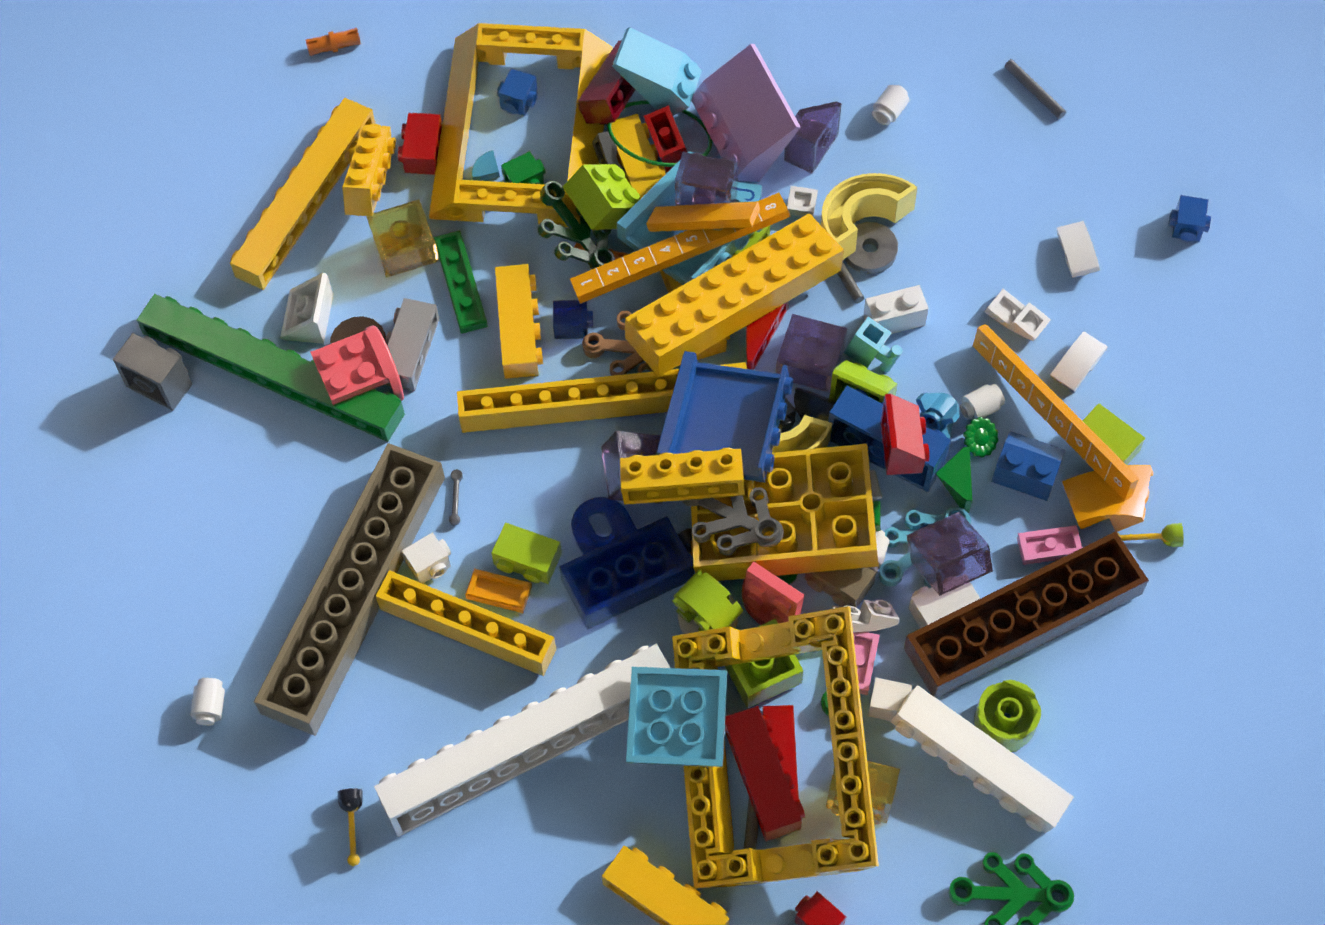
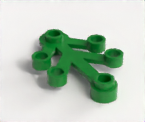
M990 852L985 855L982 861L983 869L987 873H995L1008 887L974 886L970 879L958 877L951 882L948 889L949 898L957 905H967L971 900L1009 901L996 915L989 916L985 920L984 925H988L990 921H995L999 925H1005L1027 902H1042L1029 917L1020 918L1016 924L1021 925V923L1026 922L1030 925H1038L1052 911L1064 912L1074 902V892L1071 886L1062 880H1051L1035 865L1033 857L1026 853L1017 856L1014 868L1021 875L1028 874L1040 888H1028L1003 863L998 853ZM987 859H995L998 866L995 868L988 866ZM1027 860L1030 867L1028 869L1021 868L1019 861ZM962 888L966 891L967 896L960 898L956 895L955 890ZM1052 893H1060L1063 900L1061 902L1055 901L1052 898Z

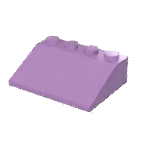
M755 44L747 46L703 80L692 98V103L734 182H760L801 128Z

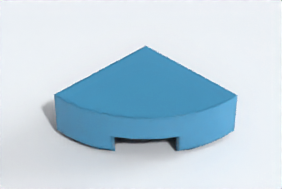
M493 150L482 154L475 161L472 168L473 180L484 181L500 177Z

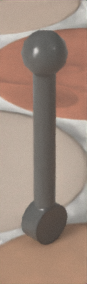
M458 469L451 472L454 485L452 515L449 517V522L454 526L460 523V517L458 516L459 482L463 479V474Z

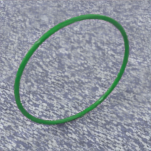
M647 100L629 102L624 109L630 106L650 103ZM685 109L681 112L696 120L708 136V147L698 157L699 162L709 154L713 141L702 120ZM607 123L608 133L612 141L629 156L656 166L674 167L677 164L657 162L632 153L618 142L612 132L611 123Z

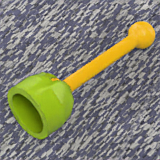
M1182 523L1166 525L1161 533L1120 535L1118 533L1122 541L1161 539L1164 544L1170 547H1183L1184 544Z

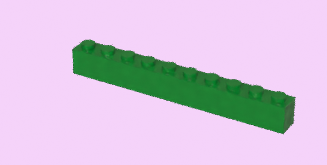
M154 293L137 318L138 325L146 336L386 442H389L405 415L402 402L397 396L392 393H381L375 388L333 405L313 360L310 362L301 358L293 350L287 349L285 351L278 348L268 339L263 338L260 340L255 338L243 328H232L220 318L214 317L212 319L207 317L194 307H184L169 296L164 298Z

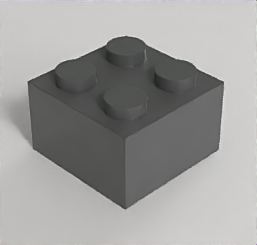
M132 333L112 359L126 387L172 411L192 386L188 370L182 362V356L171 348L166 350L158 346L148 336L142 338Z

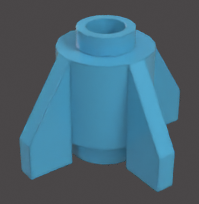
M921 393L917 397L916 402L921 410V413H919L920 417H925L926 427L931 430H939L950 439L953 423L960 417L957 401L946 393Z

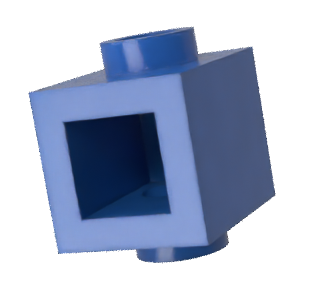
M511 68L505 81H501L497 89L500 108L510 114L526 116L529 108H533L537 101L536 76Z
M1180 195L1176 209L1171 210L1168 225L1173 226L1172 238H1178L1187 242H1200L1203 232H1208L1210 228L1211 216L1207 215L1209 199Z

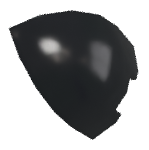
M796 388L794 404L800 418L802 419L806 415L828 422L829 412L836 401L805 389Z

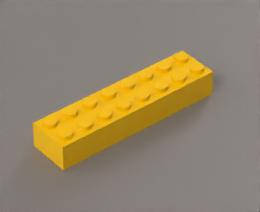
M809 213L625 318V339L659 377L681 364L684 351L694 352L696 355L841 271L844 249Z

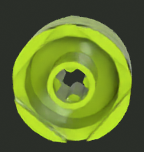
M700 569L681 587L672 600L673 604L678 608L676 612L688 623L693 619L700 627L698 631L729 627L743 612L741 605L737 601L733 605L730 603L729 591L706 572L702 574Z
M1003 680V682L988 686L982 693L975 711L974 725L1009 751L1016 752L1032 739L1041 718V707L1030 687L1019 681ZM1005 713H1008L1011 715V717L1007 718L1004 715Z

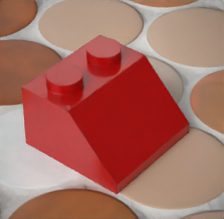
M885 394L880 425L886 475L923 473L924 463L928 462L930 457L928 443L923 444L922 435L926 434L925 417H920L918 405L893 394Z

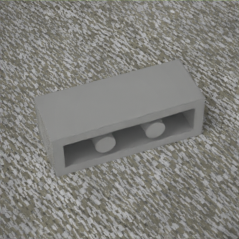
M404 298L401 308L395 310L393 319L395 325L393 331L388 332L385 342L398 371L402 389L415 391L439 322V314L435 304Z

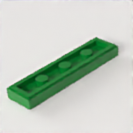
M458 230L433 237L460 333L463 334L488 327L461 231Z

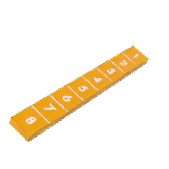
M776 193L758 201L760 211L752 227L686 230L570 278V281L581 304L790 217L789 210L780 193Z
M983 324L978 327L973 347L1124 501L1132 497L1139 477L988 325Z

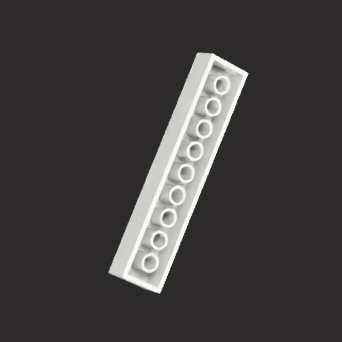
M658 645L640 647L633 652L631 657L623 661L615 660L609 663L605 670L595 675L591 673L583 676L577 681L576 685L568 689L565 687L559 688L552 692L548 699L540 703H529L522 708L520 713L512 717L504 716L495 721L492 727L484 731L476 730L470 733L461 743L455 746L453 744L446 745L437 751V755L427 760H416L408 766L407 770L399 774L391 773L383 777L374 788L397 836L399 837L629 720L632 667L670 668Z

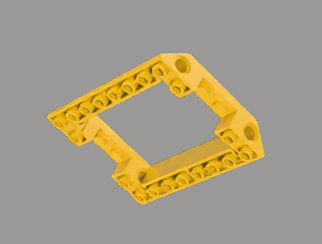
M478 23L457 36L454 42L429 219L484 222L485 211L537 214L538 226L544 219H550L555 224L568 227L553 206H547L541 201L540 190L544 186L543 184L462 180L479 62H489V65H505L507 53L554 55L557 57L558 69L580 68L578 101L613 47L586 29ZM576 102L567 181L582 165L599 164L592 141L598 133L604 132V125H599L598 123L586 124L583 114L579 111L578 102ZM565 191L562 201L576 220L580 222L576 206Z
M849 606L788 616L789 622L737 630L729 626L672 636L675 668L718 670V667L822 650L842 837L850 838L811 840V843L761 850L752 848L735 850L724 739L723 767L683 766L694 888L745 886L859 872L879 866L851 610Z

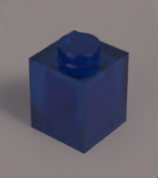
M553 300L554 339H583L588 334V328H594L593 311H588L587 301L580 304L579 300Z

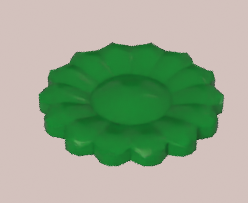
M978 417L977 419H972L970 424L966 425V431L963 433L965 437L964 445L970 447V452H972L973 456L981 458L991 455L999 441L998 430L995 429V424L991 423L989 418Z

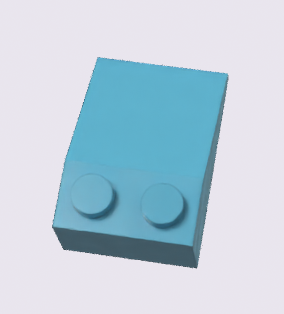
M631 27L626 29L612 65L656 110L669 106L672 115L690 107L702 72L698 65L684 52Z

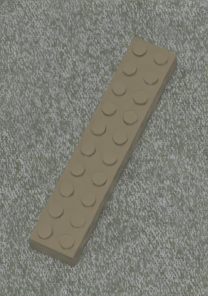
M389 443L386 445L254 700L261 715L316 736L379 610L376 594L389 570L398 573L404 561L402 550L412 545L445 479L441 462Z

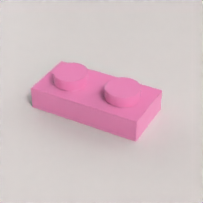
M1077 525L1018 533L1017 536L1023 565L1059 560L1082 548Z
M853 632L860 694L868 695L880 635L869 632Z

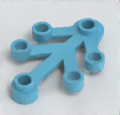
M960 507L950 508L943 515L910 510L905 516V525L908 529L917 530L922 525L937 526L939 528L933 533L900 531L895 527L885 530L886 537L889 534H894L897 537L894 541L890 540L888 547L894 548L900 543L918 545L898 561L887 560L882 563L879 569L881 583L889 587L898 585L902 580L903 573L928 553L927 571L923 582L925 586L931 588L942 579L940 572V543L949 535L950 553L946 557L945 565L948 570L954 572L962 568L964 563V557L961 554L962 535L968 532L971 526V518ZM916 517L919 522L912 523L909 521V518ZM958 520L961 523V525H952L951 521ZM957 558L960 563L954 565L950 562V559ZM893 573L896 578L888 579L885 574ZM935 576L937 577L938 581L934 583L930 582L928 580V577Z

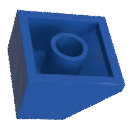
M1010 431L991 482L1048 501L1066 450Z

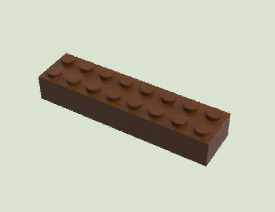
M1115 531L908 634L903 649L930 694L938 698L1142 595L1149 580Z

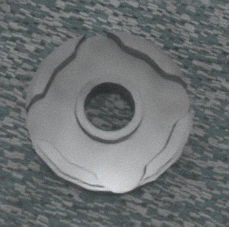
M864 222L855 225L858 229L856 251L845 258L846 263L856 271H867V274L880 273L892 266L898 252V241L894 233L888 227L876 222ZM872 244L877 247V250L875 252H867L863 249V246Z

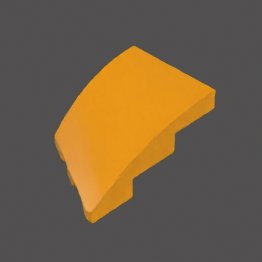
M1127 465L1139 477V481L1132 497L1125 501L1095 471L1062 481L1080 529L1108 518L1116 532L1143 522L1146 513L1145 504L1150 493L1148 489L1150 476H1153L1154 473L1151 465Z

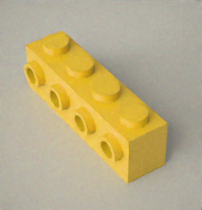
M379 124L363 125L342 186L345 215L373 216L377 201H380L382 185H385L387 170L390 169L392 154L395 153L396 139L391 137L390 126H381Z
M741 449L694 450L689 453H661L653 456L633 455L628 458H620L621 492L624 505L745 495Z

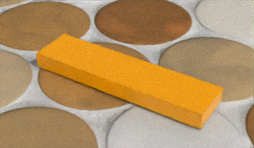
M758 201L659 206L654 208L646 225L649 232L746 228L753 226L760 211Z

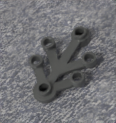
M754 488L749 494L751 504L757 510L759 521L747 515L743 496H730L733 508L714 498L681 500L687 506L699 505L723 517V519L708 523L697 522L693 525V538L699 543H704L710 539L712 534L739 527L749 530L735 536L726 534L719 537L717 546L722 555H732L737 547L752 543H758L762 547H773L780 543L783 538L784 531L781 523L770 518L767 507L769 499L766 490L763 488ZM758 495L764 496L762 500H754ZM701 529L706 530L703 535L696 534ZM768 531L773 532L770 536H763ZM726 542L732 543V545L728 548L722 547V545Z

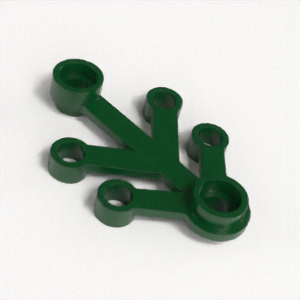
M548 181L540 190V199L545 205L553 206L568 228L555 224L550 219H544L537 227L539 235L546 239L555 235L579 243L585 249L572 247L570 243L562 241L554 249L556 258L566 261L570 257L588 263L591 269L614 261L615 257L608 249V236L611 233V229H603L604 232L592 230L593 235L597 238L595 245L590 238L591 228L577 207L576 212L580 216V222L576 220L562 201L565 195L563 186L557 181Z

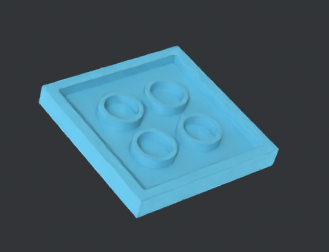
M632 667L626 762L635 764L723 767L727 671Z

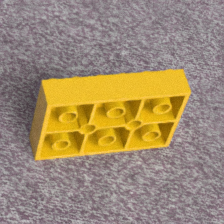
M867 444L772 453L774 454L772 472H767L765 483L744 480L745 495L742 496L747 515L758 521L757 510L752 506L749 494L757 487L766 490L769 499L767 507L770 518L779 521L784 531L783 538L777 545L762 547L758 543H752L737 547L732 555L725 556L719 552L717 546L719 537L726 534L735 536L749 530L739 527L712 534L710 539L704 543L695 541L692 534L695 573L700 569L702 574L706 572L717 581L745 579L746 571L753 562L775 576L879 567ZM758 495L754 500H762L764 496ZM731 497L714 498L733 508ZM699 505L691 506L692 527L697 522L708 523L723 519V517ZM701 529L696 534L703 535L706 530ZM768 531L763 536H770L773 532ZM726 542L722 545V547L728 548L732 545V543Z

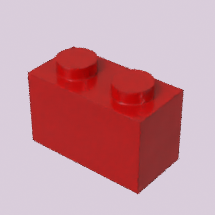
M669 106L643 116L663 163H678L688 152ZM664 167L666 173L673 167Z
M408 113L407 123H403L401 129V137L404 143L403 146L398 148V161L403 163L404 173L435 175L442 130L440 114Z

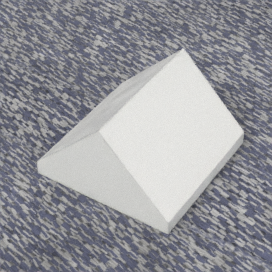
M321 273L290 289L280 336L281 339L324 344L333 300V292L327 274Z

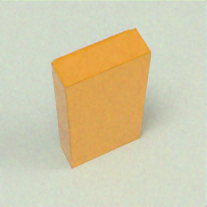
M474 568L465 596L468 600L524 613L532 584L531 582Z

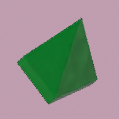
M963 447L936 472V475L957 505L969 513L973 501L970 447Z

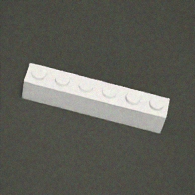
M918 685L909 693L890 721L896 726L895 729L898 733L906 738L912 737L922 744L921 748L927 754L933 757H940L948 763L947 766L952 772L968 777L974 782L973 785L976 789L984 794H991L1000 800L999 804L1004 809L1021 815L1026 819V824L1038 832L1043 831L1047 833L1055 828L1074 796Z

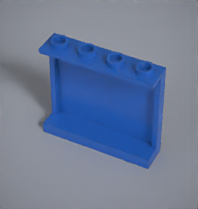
M684 351L658 445L657 455L661 453H689L694 450L741 449L744 480L765 483L767 472H772L774 466L773 446H778L780 442L781 429L778 428L780 420L784 421L786 417L787 403H784L786 395H791L793 388V378L789 377L788 366L783 365L781 374L700 363L697 361L696 353Z

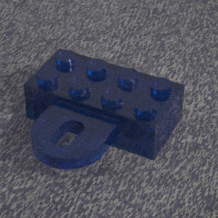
M608 497L591 498L583 502L575 510L571 521L572 535L582 556L559 566L561 581L587 630L685 584L695 574L694 563L668 516L637 530L626 508L618 501ZM598 513L605 516L612 529L610 535L601 537L596 534L589 521L593 514Z

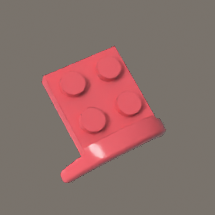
M369 326L365 328V331L311 351L313 361L333 405L387 383H390L393 394L401 401L404 400V393L394 360L381 332L376 326Z
M753 562L746 571V577L742 586V602L747 613L760 625L776 619L777 623L789 622L788 616L801 614L804 594Z

